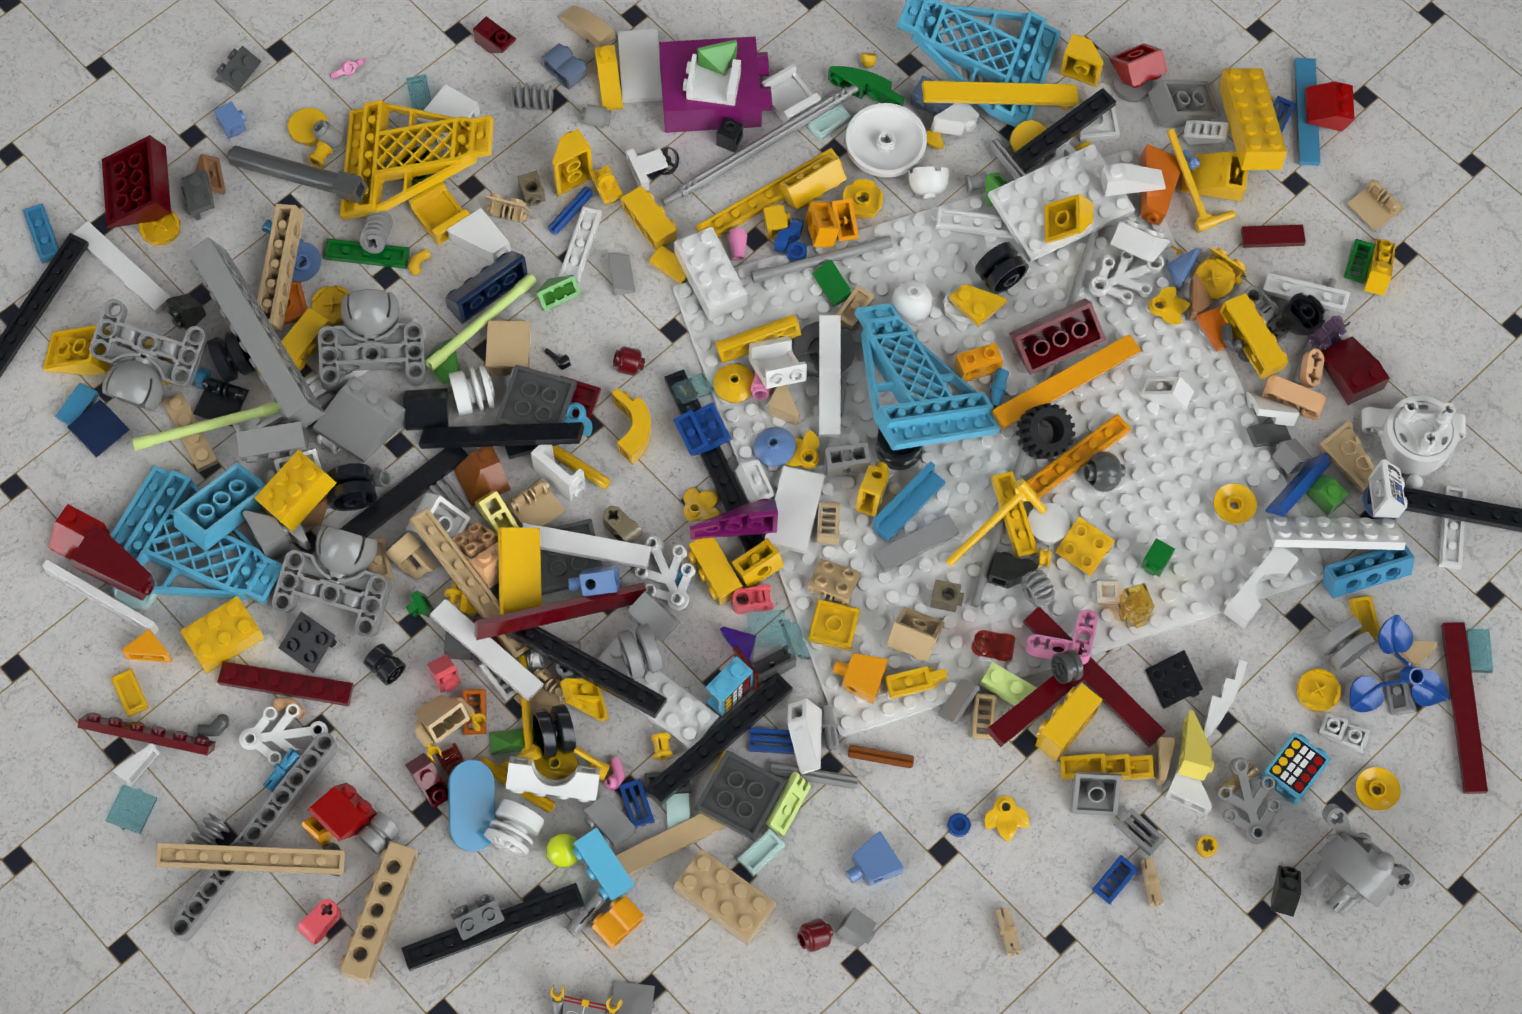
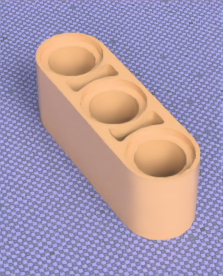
M1274 375L1268 378L1262 393V397L1296 408L1300 413L1299 415L1312 420L1320 418L1327 400L1321 393Z

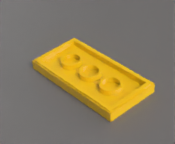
M498 528L500 615L542 606L540 528Z

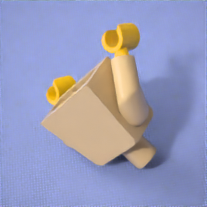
M442 695L437 696L429 703H422L419 710L415 713L418 718L415 723V734L423 747L428 749L427 754L432 763H435L432 757L434 754H439L443 758L440 748L433 746V744L439 743L469 721L470 718L472 719L474 730L480 731V725L477 722H481L486 726L485 716L480 713L475 714V710L461 697L448 698Z

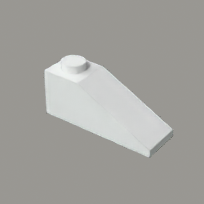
M1127 163L1103 166L1100 180L1104 196L1163 190L1166 188L1162 171L1159 169Z

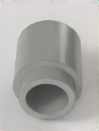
M587 104V108L583 107L581 119L585 120L584 124L598 127L609 126L611 110H607V107Z
M320 120L314 125L312 132L319 141L328 144L332 149L341 145L342 133L328 121Z

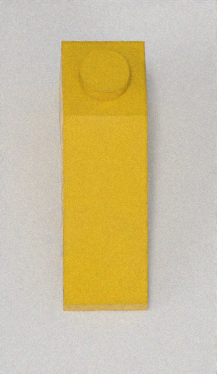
M615 46L594 47L602 106L607 107V110L623 109Z

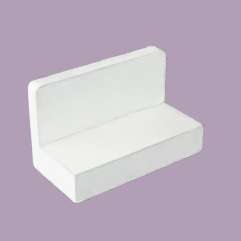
M753 460L740 463L733 474L747 504L760 499L773 500L775 494L760 461Z

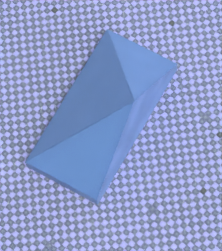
M1195 248L1166 264L1176 290L1180 291L1201 249Z

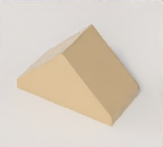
M787 385L776 387L768 404V414L797 425L799 424L800 414Z
M1413 640L1410 649L1404 653L1399 652V654L1408 662H1411L1412 667H1417L1437 648V642ZM1396 658L1404 667H1406V665L1403 662Z

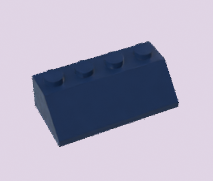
M514 251L502 254L492 265L485 266L475 277L468 278L461 287L451 290L445 297L447 308L461 324L465 323L510 291L517 282L528 274L525 257Z

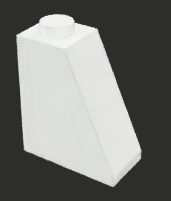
M482 208L447 229L449 240L452 243L492 263L496 262L502 254H507L511 251L509 241Z

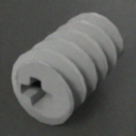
M517 82L516 87H512L511 107H515L517 103L519 108H522L525 104L526 108L530 109L533 104L535 110H538L541 105L543 110L546 111L549 106L552 111L554 98L552 85H549L546 91L544 84H541L540 89L537 90L535 83L529 89L528 83H525L524 87L521 88L520 82Z
M372 212L367 217L359 242L362 248L369 253H380L385 247L393 225L392 216L388 212Z
M208 813L211 819L204 817L202 820L205 826H197L200 834L193 832L191 836L194 841L186 840L185 843L218 845L215 839L224 840L221 832L229 833L230 830L221 820Z

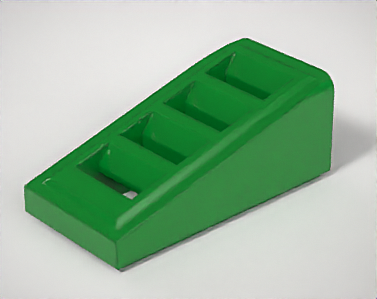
M1359 239L1353 241L1343 278L1364 283L1375 244ZM1357 249L1367 252V254L1365 255L1362 253H1358L1356 251ZM1357 256L1365 259V262L1354 259V257ZM1354 263L1363 266V269L1352 266V264ZM1350 270L1361 273V277L1350 274Z

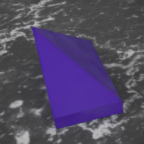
M724 626L720 628L722 635L747 666L751 664L756 635Z

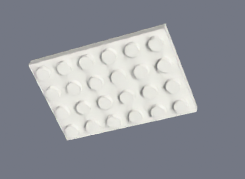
M1094 144L988 193V197L1029 262L1135 212L1136 209L1126 194L1104 196L1100 179L1103 166L1107 164ZM1077 194H1081L1093 202V222L1082 233L1048 244L1045 243L1044 205Z

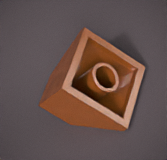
M484 447L472 452L454 469L471 506H474L475 501L491 491H497L500 495L511 490L493 447Z

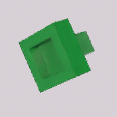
M415 591L410 595L413 601L406 606L410 615L413 614L414 617L420 614L429 617L430 613L434 610L425 594Z

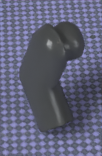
M1222 325L1223 343L1232 352L1243 350L1244 342L1241 339L1235 340L1233 338L1232 325Z

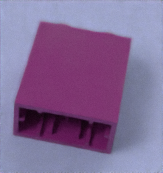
M756 36L659 42L665 133L718 130L725 117L742 123L743 128L762 127V111H772L771 86L760 87L759 77L769 76L768 52H757ZM736 40V60H741V75L735 106L688 100L686 98V91H683L684 79H688L689 74H686L687 62L692 60V55L697 54V49L700 47Z

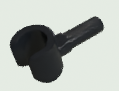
M545 349L544 352L556 361L561 370L571 366L570 359L566 354L559 357L550 349Z

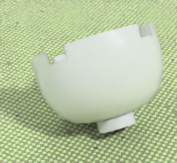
M935 166L913 168V171L908 170L910 187L916 194L923 195V199H935V195L943 193L949 184V169L941 167V171H937Z
M910 280L897 286L893 292L891 303L903 321L916 323L918 320L926 319L931 313L933 299L931 291L925 284L920 281Z

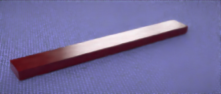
M644 583L619 588L618 592L582 596L475 621L474 635L476 640H481L631 606L646 591Z
M1037 607L1023 621L1034 634L1073 640L1041 607ZM1062 647L1053 648L1055 652L1064 651ZM1079 648L1078 655H1082L1083 649ZM1090 657L1089 661L1084 665L1091 674L1083 683L1101 697L1103 702L1150 748L1166 730Z
M1465 622L1442 623L1441 629L1463 794H1486L1488 788Z

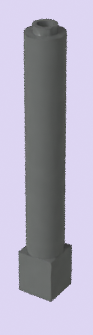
M237 145L233 146L227 154L228 161L232 166L336 194L338 198L359 204L368 187L361 176L343 171L335 173Z

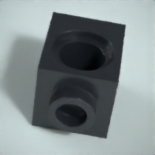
M725 117L716 132V145L735 153L743 138V124Z

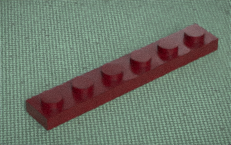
M224 661L222 662L217 681L219 685L348 707L354 684L350 682Z
M93 712L87 713L78 720L77 728L207 756L215 750L216 741H211L206 736H188L183 731L169 732L160 726L150 728L144 726L141 722H122L121 718L110 717L108 719L101 717L99 713Z

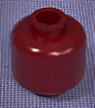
M626 346L616 350L613 359V366L616 367L618 373L635 376L639 370H643L645 358H642V353L639 349Z
M820 918L802 924L797 933L800 946L809 952H815L828 947L833 936L831 925L829 923L826 924Z

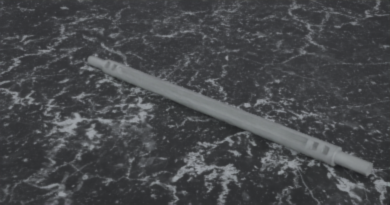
M855 85L844 87L680 185L676 191L662 198V203L667 206L680 197H686L848 100L859 89Z

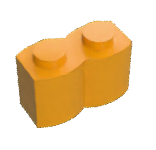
M627 896L622 899L620 897L616 898L610 904L611 909L606 914L602 912L593 920L592 930L610 950L616 947L645 920V915Z

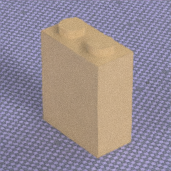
M502 319L488 321L485 364L488 374L495 376L511 375L515 365L530 368V321L522 319L515 321H505Z

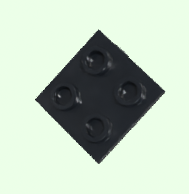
M214 378L204 379L202 387H205L193 415L213 419L240 412L249 390Z
M301 611L279 646V649L314 673L328 648H333L336 645V635Z
M1185 650L1145 669L1163 709L1189 696L1192 698L1200 694L1199 691L1203 690Z

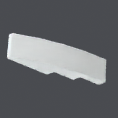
M1239 660L1235 666L1233 678H1225L1222 683L1219 697L1212 695L1208 702L1202 728L1207 739L1217 729L1232 705L1242 683L1248 662Z

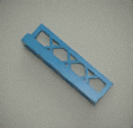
M930 461L873 519L872 530L887 543L945 485L946 481L934 472L936 465Z

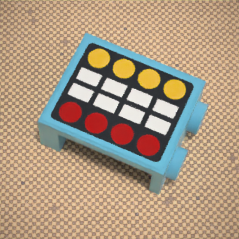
M736 656L706 686V689L712 694L706 701V705L723 718L752 689L753 670Z
M1294 732L1265 769L1260 779L1266 776L1274 778L1275 787L1273 789L1294 805H1297L1330 762L1331 758L1328 757V754L1323 749L1316 748L1310 744L1305 736ZM1266 779L1265 783L1271 786V781Z

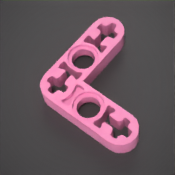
M1092 610L1081 611L1078 615L1072 641L1038 634L1029 636L1026 643L1027 653L1034 657L1051 660L1054 654L1063 653L1055 652L1053 650L1054 647H1062L1064 651L1074 650L1079 653V648H1083V653L1079 656L1082 664H1086L1091 656L1098 615ZM1086 619L1090 620L1088 627L1085 626ZM1081 634H1086L1090 638L1087 640H1082L1078 636Z

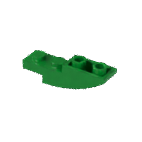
M831 66L829 68L828 80L834 86H839L843 89L844 87L855 85L859 89L852 96L862 99L866 94L871 100L878 101L879 103L904 105V97L892 91V82L882 76L853 67Z

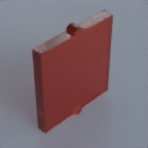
M736 645L733 647L734 658L737 656L753 670V688L757 691L760 688L758 672Z

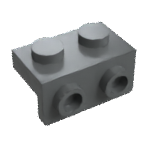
M241 46L238 50L234 48L227 57L230 59L226 65L222 63L216 71L218 76L215 80L217 82L222 80L236 93L262 62L244 46Z
M205 170L182 177L183 186L181 190L187 202L185 209L188 215H192L197 221L201 219L200 213L215 208L208 173Z
M482 895L475 899L476 903L469 906L466 904L459 906L454 910L455 913L451 914L462 940H466L504 921L502 912L493 895Z

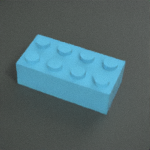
M237 462L174 510V527L206 551L245 521L242 512L251 511L256 513L263 507L254 497L266 484Z

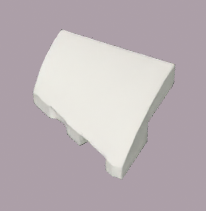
M1246 392L1248 406L1255 409L1257 416L1272 417L1273 423L1278 425H1295L1300 414L1296 408Z

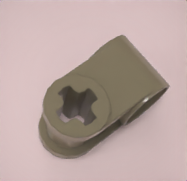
M609 506L605 509L603 514L604 527L617 540L632 543L643 533L641 527L619 507Z

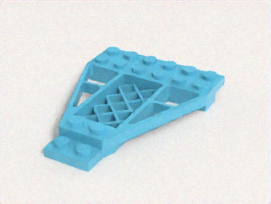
M906 0L896 27L912 34L911 39L955 82H973L975 75H979L993 83L1044 84L1061 31L1046 24L1047 19L1031 11L1019 13L948 5L939 0ZM972 16L989 17L990 22L986 24ZM947 19L954 21L956 26L950 27ZM995 19L1020 21L1021 26L1017 37L1015 38L993 27ZM941 23H942L944 29L938 31L939 28H940V25H941ZM965 27L972 30L974 34L968 36ZM959 30L962 38L956 40L953 31ZM947 33L950 42L944 43L940 35ZM982 36L989 38L992 43L986 45ZM977 39L980 47L974 48L970 40ZM965 42L968 51L962 52L959 44ZM1000 45L1007 47L1010 52L1004 53ZM994 47L998 55L992 57L988 49ZM983 51L986 59L980 61L977 52ZM946 60L970 71L969 80L967 81ZM1001 60L1004 68L998 69L994 61ZM979 104L989 115L1013 127L1024 121L1031 120L1036 105Z
M892 303L857 307L854 314L864 328L861 332V341L872 415L892 450L998 434L1000 427L991 414L994 407L985 392L974 390L917 339L910 326L901 319ZM896 351H898V352H900V353L906 355L907 358L904 357V356H902V355H900V354H898V353H896ZM892 360H894V361H896V362L902 364L903 367L900 366V365H898V364H896V363H894V362H892ZM873 362L886 382L876 383ZM906 367H908V368H910V369L916 371L917 373H914V372H912V371L906 369ZM902 376H904V377H906V378L912 380L913 382H910V381H908V380L902 378ZM951 382L963 394L953 396L945 383ZM915 383H918V384H920V385L926 387V389H924V388H922V387L916 385ZM878 392H892L899 404L880 406ZM911 392H914V393H916V394L922 396V398H920V397H918V396L912 394Z
M154 465L110 535L143 567L146 562L151 561L171 570L163 586H154L151 594L233 599L238 595L241 600L250 598L265 605L277 585L283 564L266 557L237 528L232 530V532L238 539L226 535L218 541L220 548L211 551L206 550L204 553L192 556L190 548L198 545L193 541L188 543L187 537L180 531L169 534L167 528L170 525H174V510L183 504L191 491L197 493L200 489L190 477L174 470L169 472ZM184 536L186 544L173 547L171 540ZM169 541L171 548L157 551L156 546L158 543ZM188 549L190 557L177 561L175 553ZM238 549L239 557L226 559L224 552ZM222 553L224 561L212 565L209 557ZM173 554L175 561L168 559L164 556ZM208 559L209 566L196 569L195 561ZM192 563L194 570L184 565ZM237 563L231 573L229 566ZM227 567L228 575L215 577L214 570ZM211 571L213 578L204 575V573ZM182 575L211 589L170 586L176 576Z

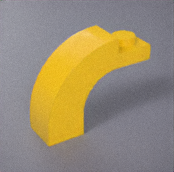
M617 388L612 392V402L632 422L628 433L617 442V450L633 465L645 453L650 443V413L646 404L639 396L633 400L627 392H622Z

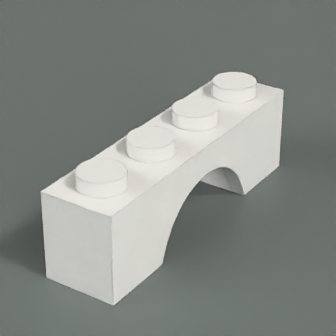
M1269 547L1262 556L1265 560L1261 564L1256 563L1249 572L1252 574L1248 580L1244 578L1237 587L1238 593L1235 596L1231 594L1225 601L1224 605H1226L1223 614L1243 629L1246 628L1261 607L1256 596V586L1267 580L1283 582L1296 566L1299 558L1286 548L1274 547L1272 549Z
M511 756L505 789H510L511 792L519 794L524 793V791L533 792V795L540 797L546 796V794L555 795L556 798L563 800L569 799V797L577 798L580 802L589 803L591 800L596 801L601 768L578 765L570 776L554 780L543 776L535 767L533 759Z

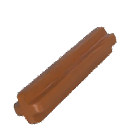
M850 745L848 750V757L905 768H912L914 763L913 755L858 745Z

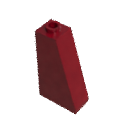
M96 523L93 524L70 558L74 568L141 601L147 595L149 596L154 589L155 583L151 573Z

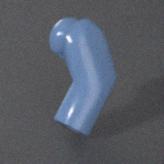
M1183 150L1189 169L1195 170L1200 165L1199 159L1196 156L1192 157L1189 150Z

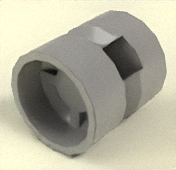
M380 811L370 820L371 826H365L357 834V837L377 855L387 846L386 841H392L400 832V829L394 822Z

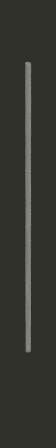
M1099 230L1088 236L1066 306L1077 301ZM1056 364L1046 368L1042 382L1053 376ZM1021 448L1013 469L1016 481L1020 479L1028 451L1024 452ZM1003 518L995 525L970 603L971 606L976 608L979 607L1005 526Z

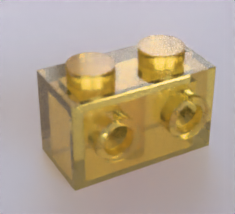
M1145 583L1124 589L1118 603L1120 619L1126 623L1127 628L1133 626L1139 628L1146 625L1155 607Z

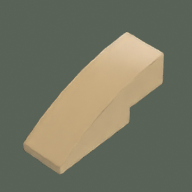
M573 5L559 17L563 23L585 42L588 43L590 41L596 47L606 46L615 39L612 27L581 7Z

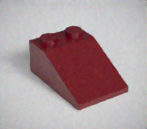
M1353 336L1320 350L1324 355V368L1347 405L1383 390L1390 379L1379 360Z

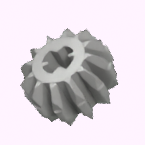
M1041 569L1030 571L1022 577L1021 585L1023 586V591L1033 606H1045L1054 600V586L1051 584L1047 574Z

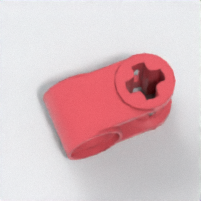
M763 584L737 589L732 597L731 607L733 611L737 614H747L774 609L775 605L771 601L770 596L771 586ZM745 599L747 603L739 604L736 600Z
M329 899L322 900L299 923L297 930L313 945H316L326 936L335 923L339 921L341 910L334 901ZM326 909L331 910L332 914H326Z

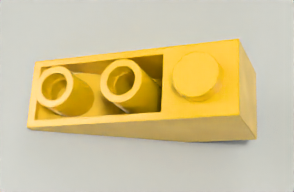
M1376 238L1374 243L1375 249L1365 279L1364 291L1384 296L1392 277L1396 244L1389 240Z

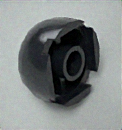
M1298 293L1292 296L1283 307L1282 320L1291 333L1306 336L1322 327L1325 323V319L1323 320L1325 311L1320 301L1314 296Z

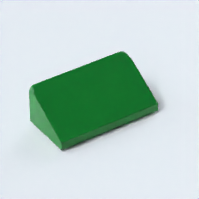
M832 260L827 261L812 273L833 307L846 301L851 295L850 287Z

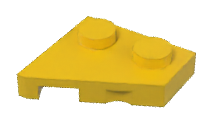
M963 284L949 296V300L977 327L1007 304L1005 297L967 284Z
M565 678L560 681L566 703L600 722H605L609 719L599 687L585 679Z

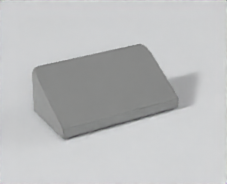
M608 253L615 296L635 293L629 255Z
M1404 667L1383 672L1384 682L1399 680L1400 672ZM1404 683L1385 686L1391 715L1417 712L1415 702L1411 696V684Z
M961 679L940 710L939 716L950 724H956L979 691V686L966 679Z

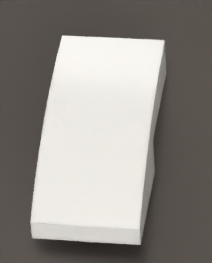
M1326 713L1319 734L1337 744L1363 753L1370 731L1348 724L1347 719Z

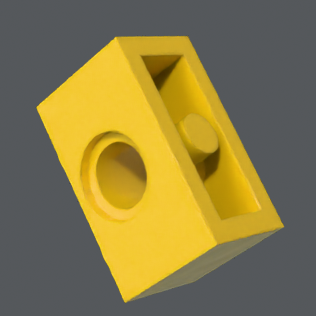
M768 538L732 561L738 578L746 588L754 587L784 567L780 553Z

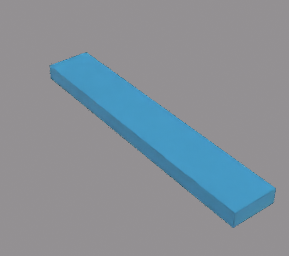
M1295 58L1298 164L1319 166V126L1306 123L1305 88L1317 85L1316 59Z

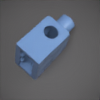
M617 563L584 569L579 574L580 577L568 579L570 591L582 590L583 596L618 592L621 586ZM589 579L594 580L596 584L590 583Z
M879 831L852 855V862L855 866L845 873L852 884L863 878L868 886H872L900 875L904 867L881 831Z

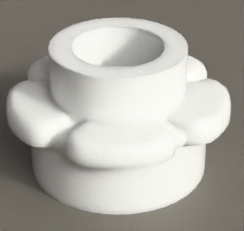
M531 650V653L527 655L529 668H533L534 671L538 668H544V656Z

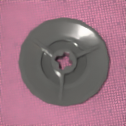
M819 321L806 325L801 330V335L795 338L793 353L799 362L804 361L807 364V374L818 378ZM841 326L842 374L851 366L856 353L855 342L850 332Z

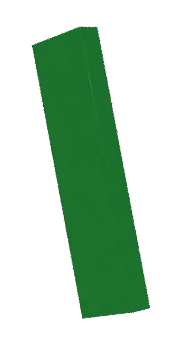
M327 238L324 259L406 269L410 249L409 247L385 245L383 251L374 254L364 250L360 242Z

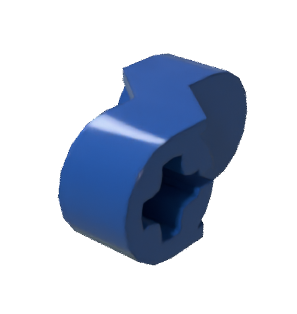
M792 218L788 228L778 231L774 251L786 254L787 246L792 242L800 240L804 220Z

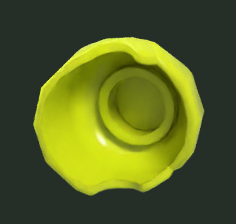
M567 833L555 835L546 846L547 859L556 867H571L578 861L572 851L575 849L573 843L577 839Z

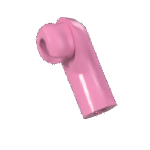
M619 757L609 760L612 773L604 781L605 787L609 790L619 788V785H621L625 778Z

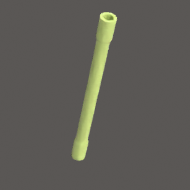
M530 273L524 276L510 291L449 343L425 361L427 368L434 371L454 351L484 327L488 321H491L516 298L536 284V278Z
M270 402L259 407L171 430L132 438L135 451L163 442L255 418L279 414L281 407L279 403Z

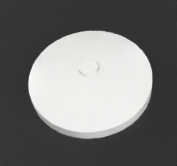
M879 103L862 109L851 119L847 127L845 142L848 155L858 168L878 177H897L908 173V170H912L920 163L926 151L927 134L922 121L909 109L897 104Z

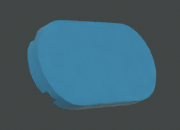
M467 760L459 763L452 770L448 778L449 834L452 841L464 851L475 852L486 848L491 841L485 837L484 833L486 829L491 828L490 822L495 820L494 776L486 764L477 760Z

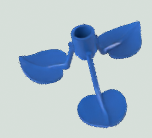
M1400 615L1390 617L1382 625L1378 635V644L1383 653H1394L1395 657L1403 662L1406 667L1401 670L1399 680L1377 684L1376 680L1371 676L1358 677L1350 688L1349 705L1354 711L1370 712L1377 709L1384 700V694L1379 688L1395 684H1412L1411 696L1413 701L1420 706H1432L1449 700L1447 689L1436 672L1430 669L1412 667V663L1399 654V652L1404 653L1408 651L1413 643L1412 631Z

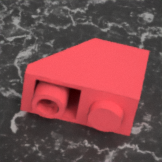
M447 654L427 664L428 670L441 693L445 691L451 692L461 683L457 668Z

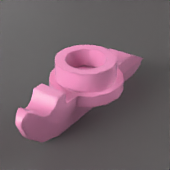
M366 58L355 62L344 61L341 69L330 74V77L333 79L342 74L349 76L354 74L356 67L362 65Z

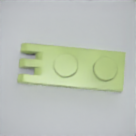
M793 772L765 821L768 827L781 836H785L811 788V784L800 776L799 773Z

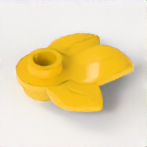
M1165 287L1161 289L1158 296L1150 300L1148 307L1152 314L1161 316L1164 322L1179 325L1183 322L1181 314L1187 311L1190 303L1176 297V287Z
M808 430L803 440L794 437L796 451L791 460L785 463L790 467L802 466L806 469H811L818 465L820 461V456L817 452L820 445L819 439L813 431ZM808 456L813 457V460L807 462L805 459Z
M691 487L685 492L683 497L685 503L683 514L688 521L707 520L721 514L714 507L718 500L716 492L706 490L700 493L695 487Z
M1006 795L1000 796L995 800L994 808L989 810L984 818L985 829L997 828L1000 836L1006 841H1010L1014 837L1017 827L1029 828L1030 823L1027 812L1023 808L1016 806L1014 799ZM1005 802L1009 805L1007 811L1002 810V804Z

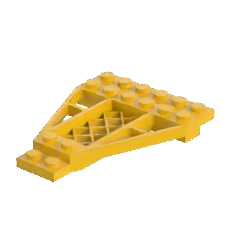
M383 100L364 103V108L350 110L344 172L361 176L368 187L360 204L341 199L340 218L342 220L367 217L372 212L387 211L475 164L477 158L492 155L494 118L491 115L477 118H455L389 104ZM395 112L409 115V126L388 130L389 114ZM417 118L433 120L434 122L417 125ZM449 132L443 140L440 138L443 133ZM431 135L424 143L421 141L425 136ZM406 139H412L406 146L403 145ZM436 140H439L440 143L433 150H431V145ZM393 142V144L388 149H386L387 143ZM420 143L421 147L413 154L411 150ZM401 146L403 149L396 157L392 154ZM447 147L449 150L440 158L438 154ZM428 150L430 153L421 161L419 158ZM409 153L411 157L403 164L401 161ZM392 157L393 160L385 167V161ZM436 173L411 187L414 177ZM404 179L403 191L381 203L384 182Z

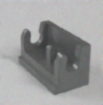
M785 645L782 649L762 660L749 664L748 667L753 670V680L757 687L771 679L777 672L781 675L796 667L797 658L794 654L791 655L789 646Z

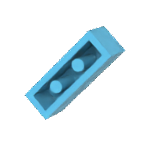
M597 827L573 843L575 847L572 850L579 862L581 860L585 862L588 867L585 871L592 881L596 879L601 886L598 888V891L604 900L609 899L612 902L635 886Z

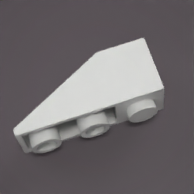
M807 698L788 704V728L801 774L821 769L822 709Z

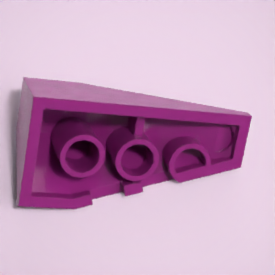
M760 499L690 526V539L777 533L778 509L775 500Z

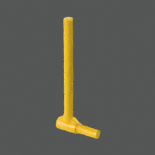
M1170 129L1166 131L1199 216L1194 222L1196 231L1199 233L1215 227L1219 223L1235 218L1233 210L1217 216L1206 214L1175 130Z
M1023 478L1015 482V494L945 561L950 567L1021 500L1030 501L1040 514L1047 511V507L1036 496V492Z
M524 655L519 656L518 662L527 669V657ZM521 696L525 748L522 749L517 757L533 759L535 761L542 758L543 753L541 748L533 743L530 701L528 702ZM510 759L501 763L503 769L508 770Z

